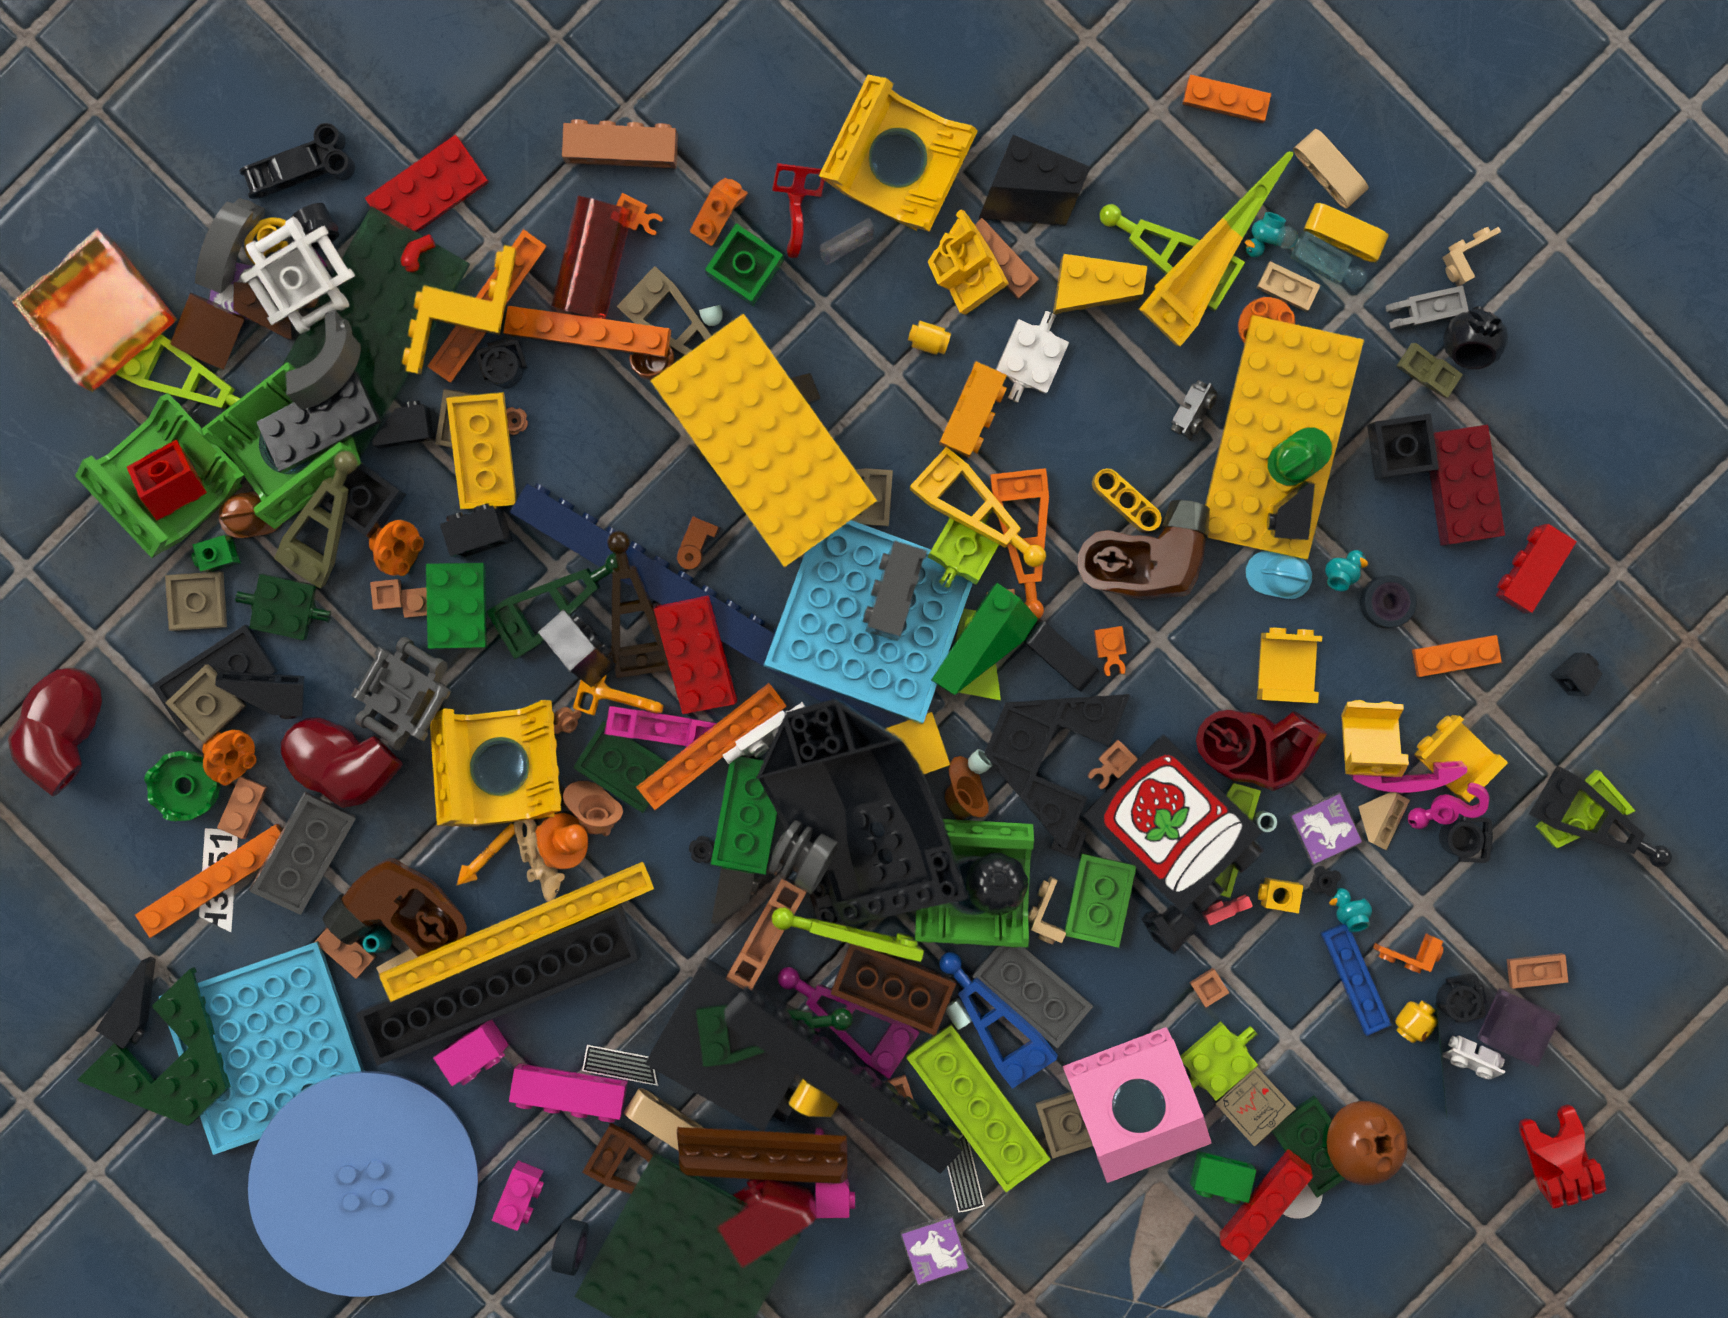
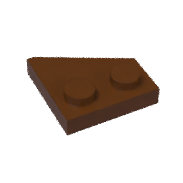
M234 282V312L279 334L287 340H292V322L287 316L271 326L267 319L269 317L250 285L244 282Z

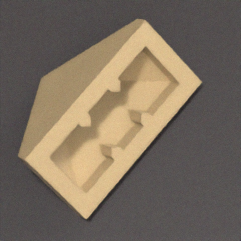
M1389 792L1358 806L1368 841L1387 850L1410 800L1396 792Z

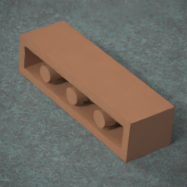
M580 119L571 120V123H563L562 158L565 163L677 168L678 133L676 128H672L669 124L658 123L655 124V127H644V124L639 122H628L627 126H617L612 121H600L599 125L588 124V121Z

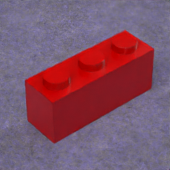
M1550 524L1539 525V527L1536 526L1532 529L1527 537L1529 543L1524 551L1520 550L1512 561L1514 567L1509 575L1505 574L1497 585L1499 591L1496 596L1522 613H1532L1577 542Z

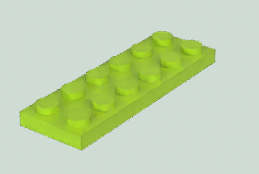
M951 1023L906 1056L1005 1192H1008L1051 1160L1042 1145Z

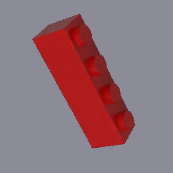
M1288 1149L1252 1192L1249 1203L1244 1202L1220 1231V1245L1244 1262L1313 1178L1311 1166Z

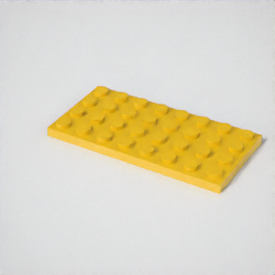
M744 314L651 380L654 387L784 567L877 501Z
M1251 315L1205 506L1210 508L1208 538L1308 560L1364 339ZM1315 427L1329 436L1332 444V454L1328 463L1322 469L1305 480L1315 484L1309 540L1274 538L1270 534L1271 530H1267L1268 514L1273 513V506L1301 483L1283 485L1272 478L1268 470L1269 455L1278 444L1303 428Z

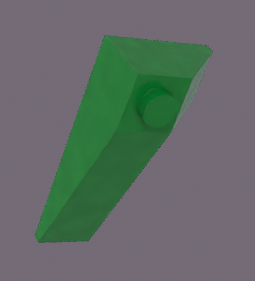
M996 583L989 590L931 681L953 696L1020 645L1038 618L1019 597Z

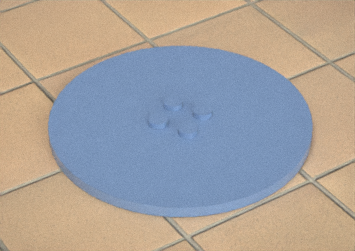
M359 1071L335 1075L321 1080L295 1095L277 1112L264 1130L256 1146L249 1171L248 1199L251 1217L263 1245L274 1260L289 1274L306 1285L331 1294L351 1297H366L390 1293L407 1287L434 1271L446 1260L460 1242L470 1223L475 1207L478 1186L477 1161L470 1136L460 1118L441 1097L424 1085L403 1076L379 1071Z

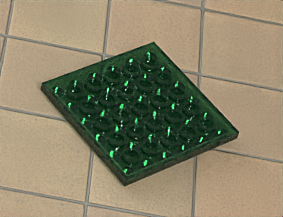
M654 1153L574 1297L612 1318H755L799 1241L801 1233H796L746 1266L741 1267L720 1233L718 1226L743 1211L746 1203L698 1176L684 1174L680 1170V1166Z

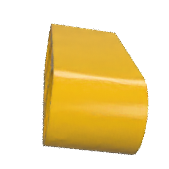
M1315 203L1304 227V232L1363 260L1374 263L1378 262L1389 237L1385 231L1322 203Z
M1106 468L1099 471L1093 477L1092 487L1094 491L1137 530L1147 533L1159 527L1162 520L1159 510L1116 471ZM1101 475H1108L1112 479L1113 485L1111 489L1101 488L1099 485ZM1126 493L1132 496L1133 505L1131 508H1124L1120 504V496ZM1143 512H1149L1153 515L1154 523L1151 527H1146L1141 523Z
M805 1079L801 1080L788 1102L798 1112L806 1116L832 1117L839 1105L838 1102Z

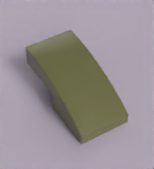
M1417 343L1410 344L1396 366L1422 385L1445 398L1449 397L1463 375L1445 360L1435 358Z

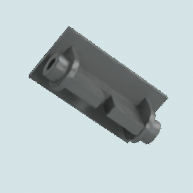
M1197 380L1196 384L1191 385L1183 400L1191 408L1188 410L1182 406L1179 407L1171 421V430L1177 434L1182 432L1189 441H1191L1193 435H1197L1203 426V417L1207 410L1210 411L1217 400V392L1212 384L1209 383L1207 386L1204 382Z

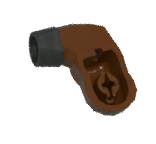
M1170 501L1161 527L1163 532L1158 538L1145 535L1131 536L1111 530L1095 532L1083 543L1078 554V570L1083 581L1093 589L1141 600L1187 596L1197 582L1204 560L1210 508L1193 501Z
M388 858L375 864L360 876L345 894L339 895L323 916V922L328 930L340 941L348 945L354 944L371 931L376 923L382 922L392 933L400 937L417 957L464 938L467 929L462 913L432 879L395 858Z

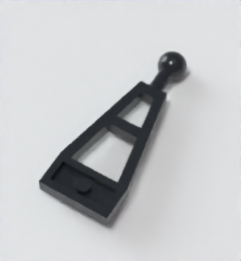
M1556 766L1529 815L1557 830L1635 854L1636 850L1647 855L1650 863L1658 868L1668 866L1672 860L1671 851L1667 847L1661 845L1654 847L1643 841L1645 834L1585 780L1560 766ZM1579 790L1604 810L1592 832L1561 822ZM1614 820L1630 833L1626 843L1605 836Z

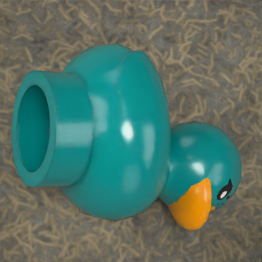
M1266 212L1263 219L1258 220L1252 226L1254 238L1244 242L1247 254L1251 257L1261 256L1265 250L1264 242L1274 246L1283 243L1286 238V231L1284 229L1286 220L1275 213Z
M1353 550L1348 553L1346 559L1340 557L1331 559L1325 567L1328 585L1336 591H1346L1350 585L1355 584L1361 576L1360 568L1368 566L1364 553L1359 550Z
M1344 888L1336 889L1337 893L1331 897L1332 900L1329 904L1338 907L1336 915L1339 922L1347 925L1349 932H1360L1370 926L1369 918L1372 914L1370 903L1364 898L1351 901L1349 891Z

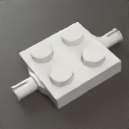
M1045 311L1039 326L1028 324L1020 319L1017 320L996 368L997 371L1006 374V377L1014 383L1008 396L1009 400L1018 403L1024 388H1032L1047 394L1069 344L1068 341L1055 336L1049 331L1056 317L1055 314L1052 313L1050 315L1051 312Z
M801 702L790 711L803 708L805 705ZM782 710L735 741L736 746L722 754L726 762L730 764L742 755H747L750 758L755 756L757 758L765 754L770 749L768 746L772 744L786 712Z

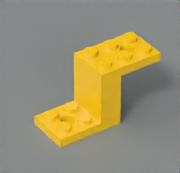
M504 245L503 252L497 251L494 268L499 271L497 280L491 279L488 293L489 298H493L492 302L423 286L422 292L417 291L414 308L418 310L417 320L411 319L408 336L413 338L411 348H405L402 364L407 366L406 371L421 375L432 320L500 335L517 254L516 248Z

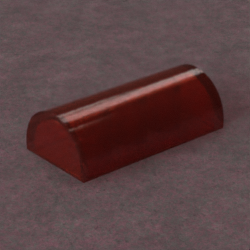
M577 195L551 306L594 318L606 319L632 210Z

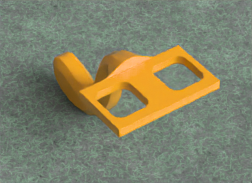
M606 675L593 687H590L581 680L573 705V709L595 715L598 702L603 699L631 705L657 714L662 713L664 707L660 702L608 687L605 683ZM585 692L593 695L589 710L582 709L580 706Z

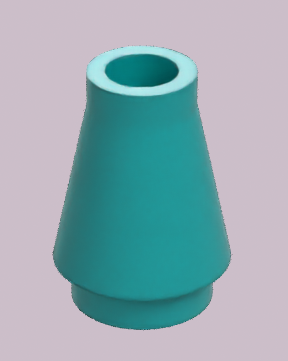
M375 926L365 934L363 948L367 952L383 953L390 948L392 935L387 928ZM372 938L376 940V946L374 942H372Z

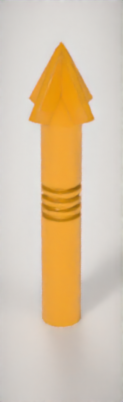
M510 823L468 866H461L457 885L478 879L476 873L515 835L513 823Z

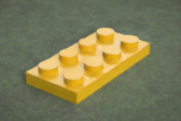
M504 392L447 397L460 509H471L483 504L493 505L494 507L514 505L517 501Z

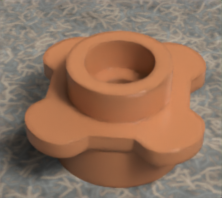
M569 707L559 709L554 714V733L573 732L578 725L577 720L581 717L582 713L579 710L572 711Z

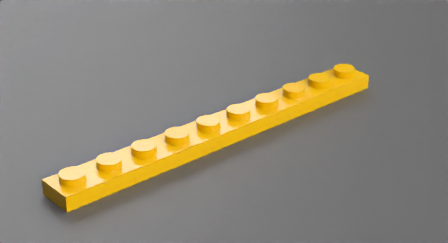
M640 862L379 973V977L391 1002L649 892L654 887L644 863Z

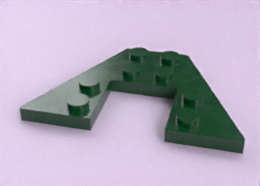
M196 968L189 969L152 1005L154 1010L188 1047L169 1068L154 1080L127 1048L123 1049L114 1043L77 1080L186 1126L193 1124L231 1087L228 1076L223 1070L224 1062L221 1052L218 1053L213 1038L215 1031L210 1015L205 1010V997L200 994L195 977Z

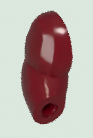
M76 668L58 669L47 675L31 688L23 701L20 718L8 737L12 760L27 777L53 797L70 784L82 767L77 746L90 735L95 727L102 705L101 689L95 679L85 671Z
M306 718L296 722L286 731L281 741L282 758L294 779L307 789L322 793L341 808L368 803L384 789L403 765L393 751L376 736L359 743L351 731L323 718Z

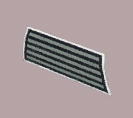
M587 1045L582 1071L658 1086L655 1070L645 1065L648 1056Z
M963 1134L959 1138L963 1151L947 1166L958 1213L984 1206L970 1144Z

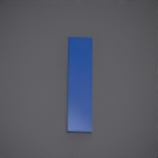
M1340 924L1321 932V936L1364 1035L1368 1036L1391 1026L1390 1019L1352 932H1349L1347 925Z

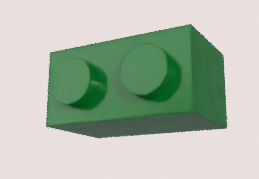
M1197 1151L1190 1184L1194 1190H1197L1196 1193L1203 1197L1212 1198L1214 1194L1224 1197V1201L1232 1204H1240V1201L1249 1203L1257 1170L1251 1163Z

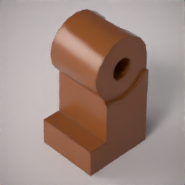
M692 516L677 554L680 566L689 570L698 568L703 562L702 551L709 535L716 538L720 527Z

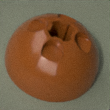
M1371 1101L1350 1103L1334 1116L1329 1126L1327 1149L1330 1160L1337 1172L1354 1184L1369 1186L1383 1183L1400 1170L1406 1158L1408 1144L1404 1127L1397 1116L1383 1105Z

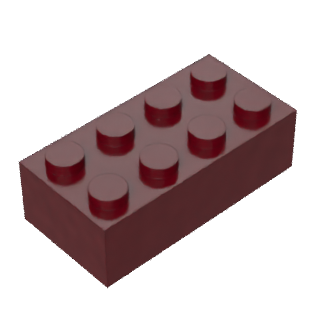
M1488 424L1435 432L1434 439L1439 469L1429 472L1440 546L1505 536Z

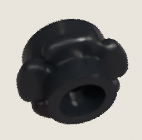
M706 836L697 837V840H693L689 845L691 858L697 863L710 862L713 855L714 841H710ZM704 847L705 852H701L700 848Z

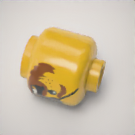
M1423 1000L1419 1004L1409 1001L1395 1019L1398 1026L1396 1031L1412 1043H1416V1041L1425 1042L1438 1025V1020L1433 1015L1436 1010Z

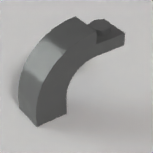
M242 198L237 199L234 203L227 201L222 206L210 225L202 244L196 268V284L221 294L234 281L236 261L240 248L249 232L264 218V207Z
M336 310L325 313L326 340L320 354L309 364L286 372L287 396L301 410L318 405L337 393L349 380L358 363L361 344L352 336L350 323L343 319Z

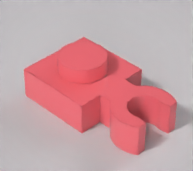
M1244 894L1229 902L1223 903L1222 900L1214 901L1207 910L1202 912L1205 922L1211 926L1236 915L1235 913L1249 909L1253 905L1249 896Z

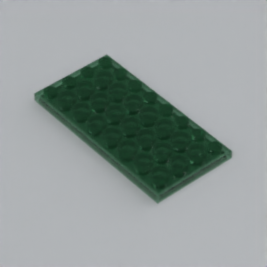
M371 206L342 258L347 269L351 268L355 277L338 286L340 292L347 298L349 307L343 311L337 310V313L350 323L352 336L361 344L359 360L354 371L359 373L382 421L409 374L406 371L407 366L403 365L402 361L405 348H411L413 338L408 336L411 319L417 320L418 310L414 308L417 291L422 292L423 286L455 293L470 263L435 243V248L420 253L418 258L419 269L412 273L407 272L405 266L401 265L400 258L409 242L423 236ZM336 271L334 272L331 278H334L338 275ZM328 293L319 298L313 311L331 301ZM325 318L310 326V330L306 333L299 334L282 366L288 362L297 369L309 364L320 354L326 340ZM432 320L430 335L438 321ZM380 424L353 437L359 457H362Z

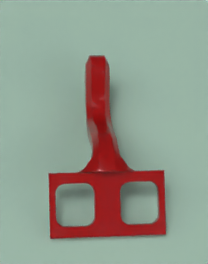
M777 163L772 191L785 192L789 197L791 236L787 246L788 257L797 258L801 251L804 236L802 200L806 195L821 197L825 180L821 178L820 186L817 190L805 189L806 176L808 174L819 175L822 169ZM786 170L795 173L790 187L777 185L780 171Z

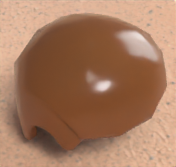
M670 346L667 358L636 353L629 356L632 369L642 379L650 381L673 365L675 360Z

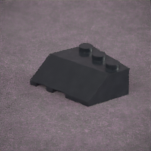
M1012 135L979 219H997L1008 222L1024 221L1035 224L1066 226L1091 167Z

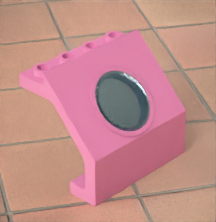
M1167 1027L1063 1066L1107 1183L1212 1144L1204 1116L1174 1039L1171 1038Z

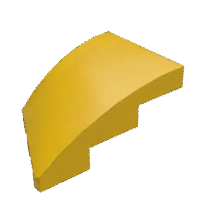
M961 209L956 214L958 219L950 232L943 235L939 247L934 250L928 260V264L937 284L950 290L959 312L966 315L1009 283L981 233L966 212Z

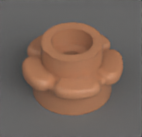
M514 407L506 409L509 434L517 435L520 431L523 432L528 426L526 412ZM514 418L517 419V423L515 424L512 423V420Z

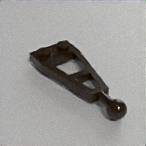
M622 531L613 532L608 537L607 545L615 553L618 566L612 572L611 651L613 652V661L616 664L614 667L616 678L670 670L654 608L636 566H629L626 551L630 546V539ZM621 579H631L639 600L621 602ZM644 611L657 642L620 647V614Z

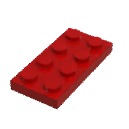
M455 134L365 197V200L399 246L488 184L489 181Z
M709 595L656 606L653 610L682 714L736 704L737 697Z

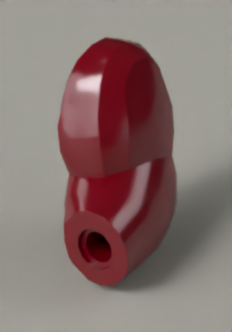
M1226 709L1214 712L1203 721L1198 729L1196 743L1202 758L1218 773L1233 781L1254 783L1275 791L1298 780L1310 765L1327 733L1316 723L1295 711H1292L1284 719L1274 724L1264 715Z

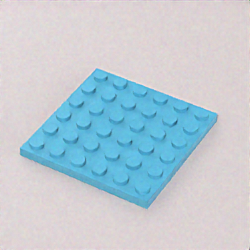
M850 520L805 552L764 667L923 724L937 686L931 679L949 652L973 583L962 576L956 575L950 587H944L949 577L946 578L943 585L939 583L946 569L928 558L931 549ZM894 541L927 550L918 575L919 580L917 585H915L906 621L898 641L866 632L867 623L863 622L867 606L872 607L875 597L871 596L875 579L881 580L883 570L878 569L883 553H889Z
M318 941L198 982L200 994L205 997V1010L210 1015L215 1031L213 1035L218 1053L221 1052L224 1062L223 1070L227 1074L231 1086L200 1116L213 1155L260 1139L277 1112L289 1100L307 1087L335 1075L364 1071L324 952L320 948ZM169 1026L180 1057L188 1047Z

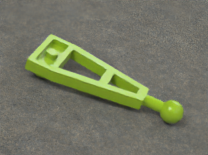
M1113 204L1105 205L1099 214L1100 221L1105 226L1113 227L1116 225L1131 234L1128 241L1165 275L1173 268L1167 261L1178 244L1193 248L1200 241L1140 219L1138 224H1135L1123 217L1119 207ZM1143 231L1170 240L1161 256L1140 238ZM1233 255L1207 308L1214 312L1216 311L1245 263L1243 260Z
M159 333L122 363L116 372V375L140 387L165 394L169 393V395L226 409L227 405L232 406L241 399L233 395L235 390L233 387L194 357L170 344L171 340ZM164 347L192 367L182 389L148 380ZM202 375L221 389L217 399L194 393Z
M785 907L776 909L772 914V923L779 930L795 927L807 930L813 934L921 962L924 950L917 944V941L913 940L912 936L897 933V936L894 937L817 919H806L794 916L792 911Z

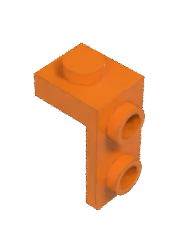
M724 178L712 187L690 232L710 246L714 245L732 211L744 202L748 192L743 190L742 186L735 180Z
M1425 934L1416 959L1377 943H1374L1373 946L1374 949L1380 952L1378 957L1395 963L1396 958L1406 962L1405 968L1417 973H1421L1422 969L1431 972L1434 963L1440 960L1444 949L1442 946L1443 941L1429 934Z

